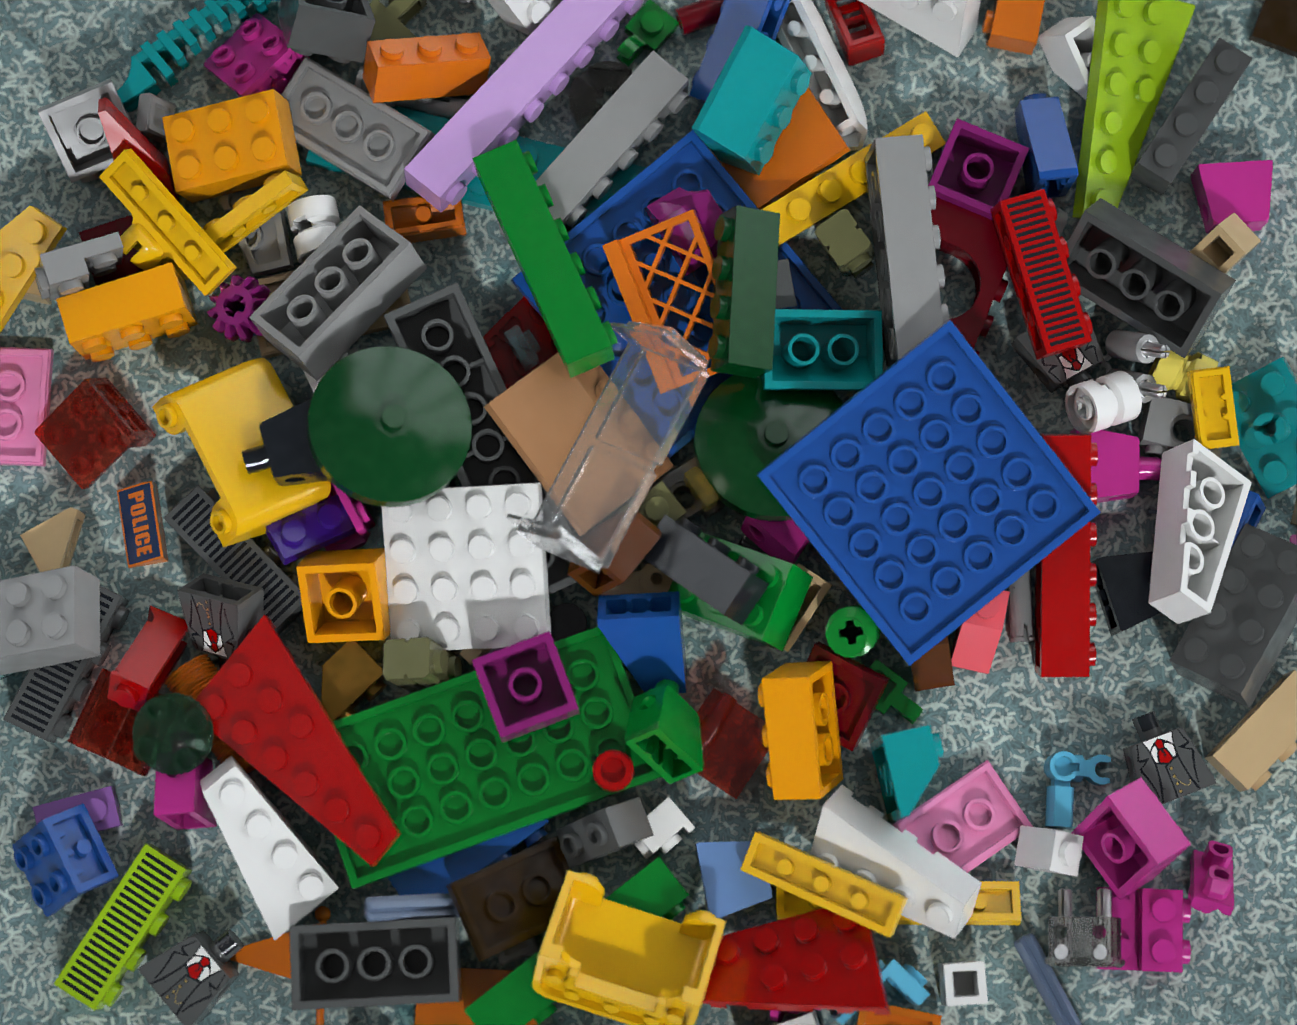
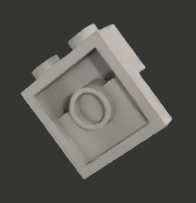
M111 78L38 108V114L71 183L78 180L86 183L99 178L103 173L102 170L106 169L114 161L98 114L99 99L107 97L132 123Z
M119 232L39 254L40 267L34 268L36 274L35 280L42 300L50 298V301L88 289L89 273L93 272L94 277H100L115 272L117 270L116 265L122 264L123 244Z

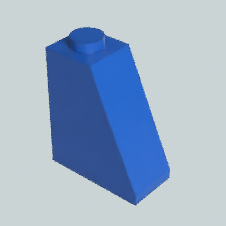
M1044 93L1028 95L1023 100H1020L1014 111L1019 144L1029 148L1022 165L1026 194L1045 189L1047 198L1064 197L1079 176L1059 96L1047 98V95Z
M680 591L599 596L598 627L644 693L654 689L657 682L664 679L675 681L679 685V693H686L687 665Z

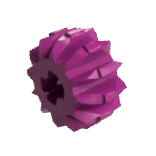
M232 275L230 285L225 282L219 285L221 291L219 296L215 294L209 295L210 300L216 303V306L208 310L207 313L209 317L216 319L212 326L214 330L224 333L226 339L235 342L240 338L245 343L252 342L253 333L259 336L263 335L249 317L268 298L271 291L267 286L259 285L258 279L252 276H247L244 280L239 275ZM241 306H245L243 312L239 311V308Z

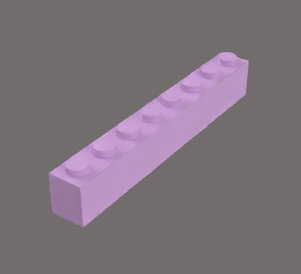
M562 0L404 168L406 185L441 213L449 204L456 205L465 195L467 185L477 176L472 158L516 140L519 135L518 130L527 121L532 123L538 118L544 108L543 103L552 94L557 96L564 90L569 82L571 73L577 67L580 69L584 68L592 59L595 52L594 49L602 40L605 42L609 41L617 32L620 25L619 22L627 13L633 15L640 8L644 0Z

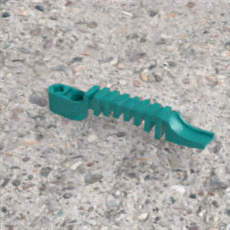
M281 0L204 1L205 7L199 11L196 7L188 12L189 18L184 22L180 18L172 24L173 29L168 33L164 29L156 35L158 40L152 44L147 40L140 46L142 51L131 57L129 75L124 84L117 90L125 110L130 113L138 108L139 94L152 93L157 95L162 92L157 86L156 80L148 72L150 69L155 67L170 87L174 86L179 81L175 77L173 70L164 61L170 56L183 71L190 64L186 60L185 54L180 50L186 45L196 56L202 51L196 38L202 34L208 43H211L217 38L212 30V27L216 24L226 33L232 28L228 19L231 13H234L243 23L250 18L245 9L249 4L263 16L269 12L266 7L267 4L271 1Z

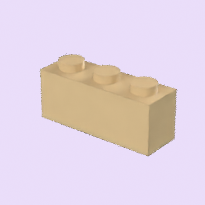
M1293 670L1285 673L1205 757L1239 792L1249 790L1250 788L1254 791L1258 790L1272 775L1268 769L1278 759L1284 762L1297 750V743L1295 742L1297 740V671Z

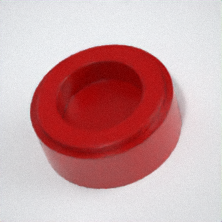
M608 750L596 758L593 765V777L597 785L608 792L621 791L633 779V763L624 752Z

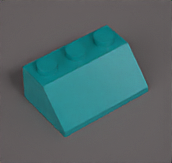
M745 25L692 129L721 162L760 175L764 165L772 158L774 146L780 134L789 125L792 111L800 96L806 92L812 73L798 55L755 28Z
M775 309L772 371L760 376L763 390L860 391L883 373L882 310Z
M930 725L881 735L870 744L888 823L910 815L939 768V758L944 757L940 735L938 732L932 733Z

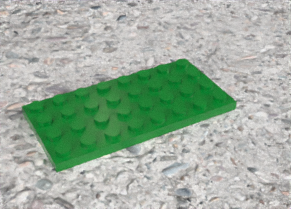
M599 627L554 642L577 702L579 714L503 743L501 741L476 670L333 721L342 736L341 739L351 755L355 757L373 791L377 793L401 833L376 866L368 864L334 835L353 890L662 778L624 743L632 701L635 697L620 657ZM608 750L624 752L629 756L634 767L631 783L625 789L618 792L603 790L597 785L593 777V765L596 758Z

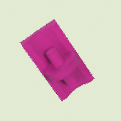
M1211 840L1208 842L1204 852L1193 850L1190 859L1188 899H1190V905L1202 913L1207 914L1218 909L1222 914L1231 916L1234 909L1233 860H1231L1233 857V847Z

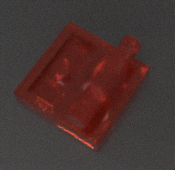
M713 687L697 712L700 718L704 769L696 774L736 800L769 751L762 741V728L766 722L739 705L738 701L725 692L723 694Z

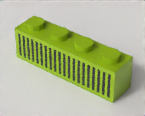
M145 843L59 974L54 985L94 1011L103 1009L105 1005L111 1007L124 989L120 981L129 969L134 972L143 961L147 951L142 947L150 935L157 937L167 924L170 916L165 914L170 904L173 900L180 902L189 890L192 881L187 878L193 870L153 844Z

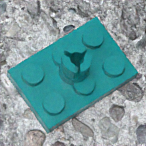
M1281 357L1232 383L1239 447L1267 499L1297 485V379L1285 357Z

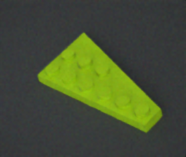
M1098 0L1078 165L1079 176L1076 182L1072 218L1080 219L1084 211L1100 198L1118 208L1196 5L1178 0Z

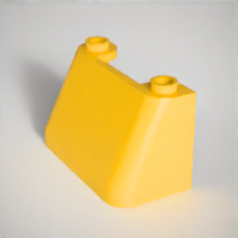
M259 357L219 372L160 398L152 406L159 425L166 432L176 435L187 431L221 498L212 507L210 525L223 547L266 534L267 525L327 499L331 491L330 481L279 486L273 477L271 468L252 474L247 472L242 451L264 445L259 425L263 421L294 407L274 367L265 358Z
M568 870L538 955L532 981L533 989L548 999L628 1025H695L726 920L717 918L708 911L698 910L694 913L686 914L681 924L604 899L605 890L597 877L586 872L576 873Z

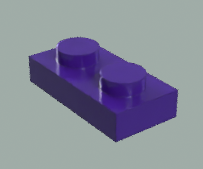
M338 494L266 526V534L284 565L356 533V529Z

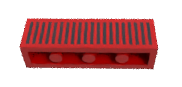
M1045 189L999 201L990 211L1036 360L1080 348L1091 342L1092 322L1088 313L1082 311L1078 298L1081 295L1080 284L1077 276L1071 274L1068 266L1069 249L1065 238L1058 234L1055 224L1057 210L1053 200L1047 198Z

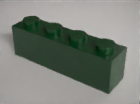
M736 205L719 215L716 221L714 236L718 240L717 257L712 267V276L716 279L715 296L710 305V315L713 318V335L708 344V355L711 358V371L756 378L772 371L780 213Z

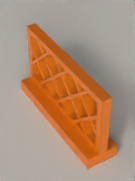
M695 209L620 240H614L602 245L661 395L674 392L719 373L711 371V367L707 368L711 359L708 355V350L705 351L687 343L695 322L713 329V323L698 317L706 296L712 298L715 296V293L709 291L712 281L714 286L716 281L712 276L714 257ZM689 221L695 235L688 251L669 243L674 227ZM666 230L663 240L653 236ZM646 238L661 244L652 266L638 260L632 244ZM697 245H699L703 257L694 254ZM666 247L686 255L678 277L657 269ZM692 258L705 263L708 268L709 275L703 288L683 280ZM641 267H642V268H645V269H647V270H649V273H648V276H647L646 279H645V276H644V274H643V271H642ZM655 273L675 281L667 303L653 298L649 287ZM681 284L701 293L693 314L672 306ZM656 304L664 308L661 317ZM670 311L690 319L682 340L672 337L666 332L664 324ZM671 342L679 345L676 354ZM684 348L705 356L699 372L684 377L679 365Z

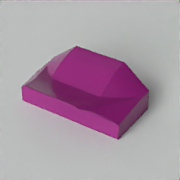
M678 187L645 207V211L654 225L695 209L714 259L717 257L718 240L715 239L714 228L722 211L708 189L687 191ZM689 221L675 226L669 239V243L687 251L695 236ZM666 230L659 233L662 239L666 233ZM697 245L694 254L703 257L699 245ZM669 248L681 268L686 255ZM692 258L685 276L706 264Z

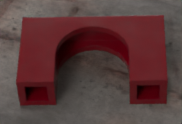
M936 197V209L931 210L932 224L938 225L940 229L941 244L940 249L937 250L952 255L963 262L971 272L975 283V299L972 307L962 315L949 320L952 321L979 356L980 352L974 349L979 336L986 338L994 320V316L988 314L993 301L1000 303L1009 282L1002 279L1007 263L993 220ZM882 325L883 350L885 351V348H884L883 325Z

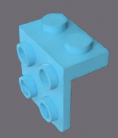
M887 957L883 961L881 959L878 960L883 982L887 980L910 1004L920 1006L930 995L923 988L928 981L912 965L905 963L901 966L895 959ZM836 1010L831 1017L837 1023L843 1025L853 1014L838 1013Z

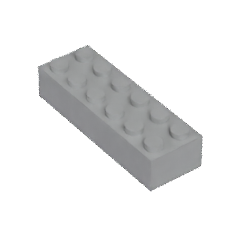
M923 134L875 138L865 157L887 369L949 320L948 306L946 303L941 304L939 289L945 286L944 268L942 264H937L935 249H940V229L938 225L932 224L931 210L936 209V192L934 185L928 186L927 171L932 169V154L930 146L924 147Z

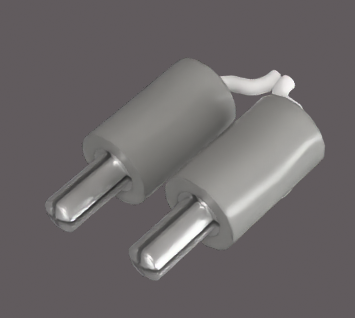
M1116 329L1109 333L1105 343L1107 354L1106 356L1103 355L1104 361L1101 363L1106 369V375L1116 371H1124L1131 375L1139 387L1142 403L1149 402L1153 397L1160 399L1166 397L1167 392L1162 391H1167V387L1156 384L1154 377L1150 374L1118 368L1112 369L1111 365L1106 361H1109L1112 357L1148 364L1155 360L1156 357L1167 358L1170 353L1164 351H1170L1169 346L1159 344L1157 338L1151 334Z

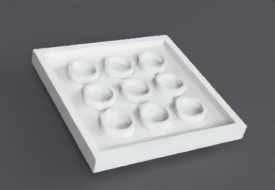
M541 482L445 487L439 493L419 503L401 507L382 506L391 639L404 638L409 641L410 638L428 637L442 645L446 650L505 648L548 631L551 633Z

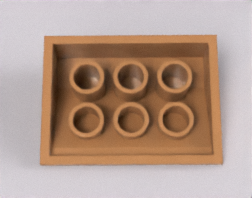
M556 353L484 406L580 537H583L674 466L601 366L570 378L559 353Z

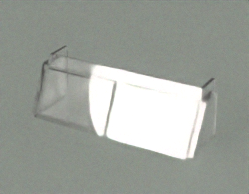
M628 321L627 324L610 323L612 328L628 344L534 519L513 514H507L506 516L518 526L516 531L536 547L599 573L601 567L606 569L611 564L657 476L654 472L656 466L663 465L709 377V373L706 370L709 361L672 327Z

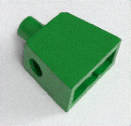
M664 679L657 682L654 689L636 696L632 701L624 743L669 784L703 771L700 718L698 713L679 695V685L673 680Z

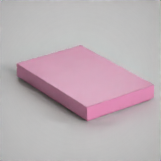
M0 347V465L46 466L54 355L52 349Z
M988 760L912 810L909 816L899 819L892 824L901 832L906 829L918 838L917 842L919 845L932 854L939 852L967 873L1019 837L1021 825L1033 827Z

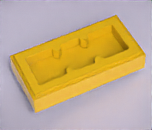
M1230 366L1187 371L1196 441L1207 449L1240 445Z

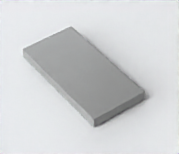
M306 56L281 94L289 101L296 143L392 201L395 200L406 182L404 168L435 136L430 130L385 103H373L368 93Z

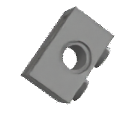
M1153 397L1152 400L1145 403L1138 438L1140 448H1145L1146 455L1162 459L1163 452L1185 443L1175 438L1173 434L1174 425L1184 426L1190 434V440L1195 439L1191 403L1166 397L1161 399ZM1222 448L1208 449L1219 458L1221 457Z

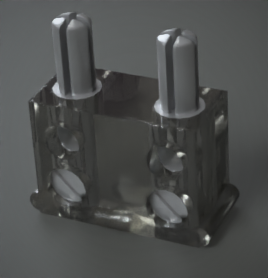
M1067 888L1058 890V916H1048L1049 957L1045 958L1047 965L1054 967L1121 968L1125 965V960L1121 959V918L1112 917L1110 889L1101 888L1097 890V917L1072 916V890ZM1065 929L1067 930L1066 936H1064ZM1104 929H1106V935H1105V937H1103V930H1104Z

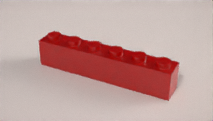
M1085 433L1040 434L1093 503L1097 505V484L1091 483V466H1097L1098 447L1096 442H1091V435ZM1091 521L1035 565V672L1040 677H1090V666H1095L1096 646L1094 642H1090V627H1095L1097 612L1095 603L1090 602V587L1096 586L1097 568L1095 563H1090L1091 547H1096L1097 526L1096 523H1091Z

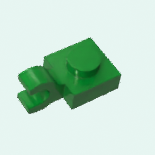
M648 0L625 26V33L630 37L617 49L619 55L616 59L629 68L644 49H647L650 53L652 51L657 53L679 27V22L652 0Z
M876 658L869 668L890 679L875 710L884 716L888 709L892 707L907 721L914 724L923 712V709L902 693L908 682Z

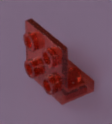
M108 378L84 379L35 430V435L81 489H89L128 448L146 446L157 436Z
M102 668L67 742L146 777L151 766L156 762V757L159 754V749L168 730L176 720V713L180 707V702L157 693L145 714L132 708L123 707L107 698L111 671Z

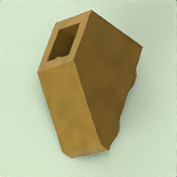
M356 641L346 642L322 665L321 703L332 721L356 714L357 712L354 708L364 698L369 702L372 701L387 686L383 682L385 679L383 669Z

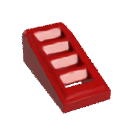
M824 0L842 52L849 66L880 57L884 54L885 38L869 6L856 0L855 2L838 7L836 1L839 0ZM860 10L861 14L846 19L842 17L843 15ZM862 25H865V26H866V29H862V30H859V31H856V32H853V33H849V30H850V29H853V28H856V27H859V26H862Z

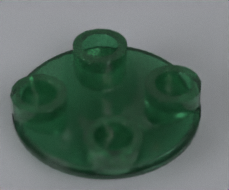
M165 693L150 699L139 710L133 724V751L135 756L152 769L164 774L178 775L192 771L203 763L213 745L214 729L208 712L197 700L185 694Z

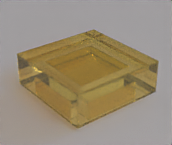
M694 466L685 472L683 481L706 513L717 506L719 496L700 468Z

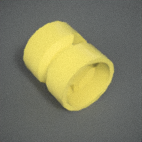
M1171 350L1164 351L1169 352V356L1167 358L1156 357L1148 374L1154 377L1156 384L1167 387V391L1162 392L1174 390L1176 399L1191 403L1187 371L1218 367L1219 362L1199 352L1192 356L1188 354L1183 358Z

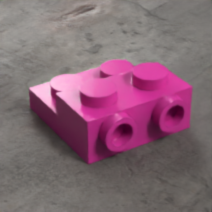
M1096 887V917L1097 890L1101 888L1111 890V915L1114 918V963H1096L1095 969L1183 973V964H1189L1191 959L1190 941L1183 939V923L1190 922L1191 905L1190 899L1183 898V890L1140 888L1119 900L1110 887ZM1103 927L1100 930L1099 934L1102 939L1109 936L1107 927Z

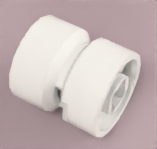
M313 195L296 200L287 206L286 211L290 229L293 233L297 234L293 242L298 262L302 264L337 228L336 225L341 221L335 197L330 195Z
M1116 371L1096 378L1095 381L1091 379L1069 387L1066 392L1065 407L1073 427L1080 433L1091 434L1110 426H1116L1136 419L1141 412L1142 399L1139 387L1133 377L1127 372Z

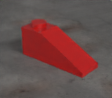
M107 97L99 99L98 114L113 160L124 150L132 149L179 202V194L175 192L172 170L168 159Z

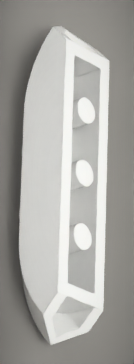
M791 0L777 34L780 43L798 55L812 73L808 87L849 149L862 150L868 131L867 119L861 99L812 0Z

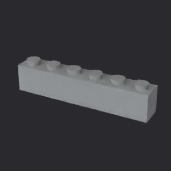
M652 51L536 180L538 186L546 185L554 206L548 209L554 220L557 218L562 219L566 229L569 226L573 229L584 219L588 212L585 209L594 198L600 200L605 196L613 185L611 180L620 169L626 171L639 155L637 149L645 140L649 143L652 142L664 127L662 121L670 112L677 114L689 99L687 94L689 79L655 51ZM499 224L500 234L505 237L502 228Z

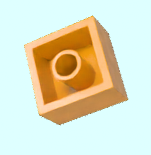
M384 548L315 551L306 555L296 568L307 643L386 640L390 634Z

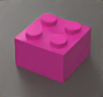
M1142 778L1108 795L1071 832L1072 834L1084 836L1083 851L1119 900L1152 881L1191 845L1181 828L1174 822L1159 802L1157 796L1150 790Z

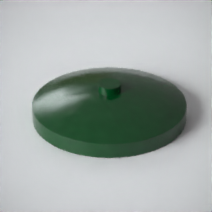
M379 346L352 353L338 361L325 373L318 383L309 405L307 437L317 465L329 481L338 489L367 504L401 507L419 503L434 496L453 480L460 470L470 447L472 420L469 405L462 389L451 374L440 364L410 349Z
M737 375L729 377L707 398L696 424L694 453L704 482L722 503L742 515L764 521L792 520L756 474L842 406V401L833 390H763L760 376L756 378Z

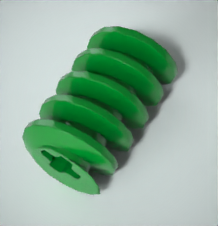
M857 605L838 609L830 616L825 630V637L830 648L835 653L847 658H855L868 653L877 645L881 634L880 629L867 612ZM851 620L854 621L856 627H862L863 634L856 637V642L853 641L851 635H845L844 628L851 626Z

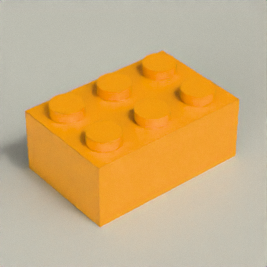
M274 89L162 117L175 192L192 203L262 186L269 176L284 170L297 176H302L289 101Z
M172 262L56 299L69 344L85 360L91 359L92 362L108 360L115 356L114 351L129 347L130 350L146 348L153 343L152 339L166 334L168 338L186 335L190 332L189 327L198 325L186 283Z
M832 661L784 663L761 679L762 683L758 687L759 705L764 707L766 721L762 728V741L769 750L770 760L766 769L767 784L773 789L774 800L822 799L844 780Z

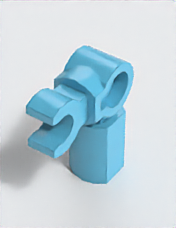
M1067 751L1057 752L1048 756L1044 763V773L1051 780V786L1046 787L1045 827L1073 828L1074 787H1070V783L1081 782L1083 778L1097 786L1110 783V778H1102L1096 774L1095 766L1097 763H1110L1111 757L1099 754L1085 760L1083 755L1072 754Z

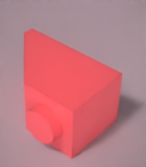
M1004 590L956 629L951 653L952 667L989 674L1004 625L1010 595L1009 591Z

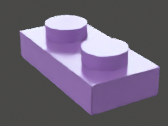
M108 786L33 807L36 824L45 818L84 803L98 832L123 826L114 786Z

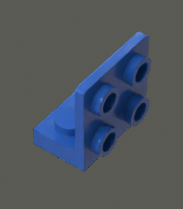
M84 803L41 820L12 845L16 865L25 873L32 887L33 900L38 907L42 908L46 917L58 912L77 896L107 884L119 876Z

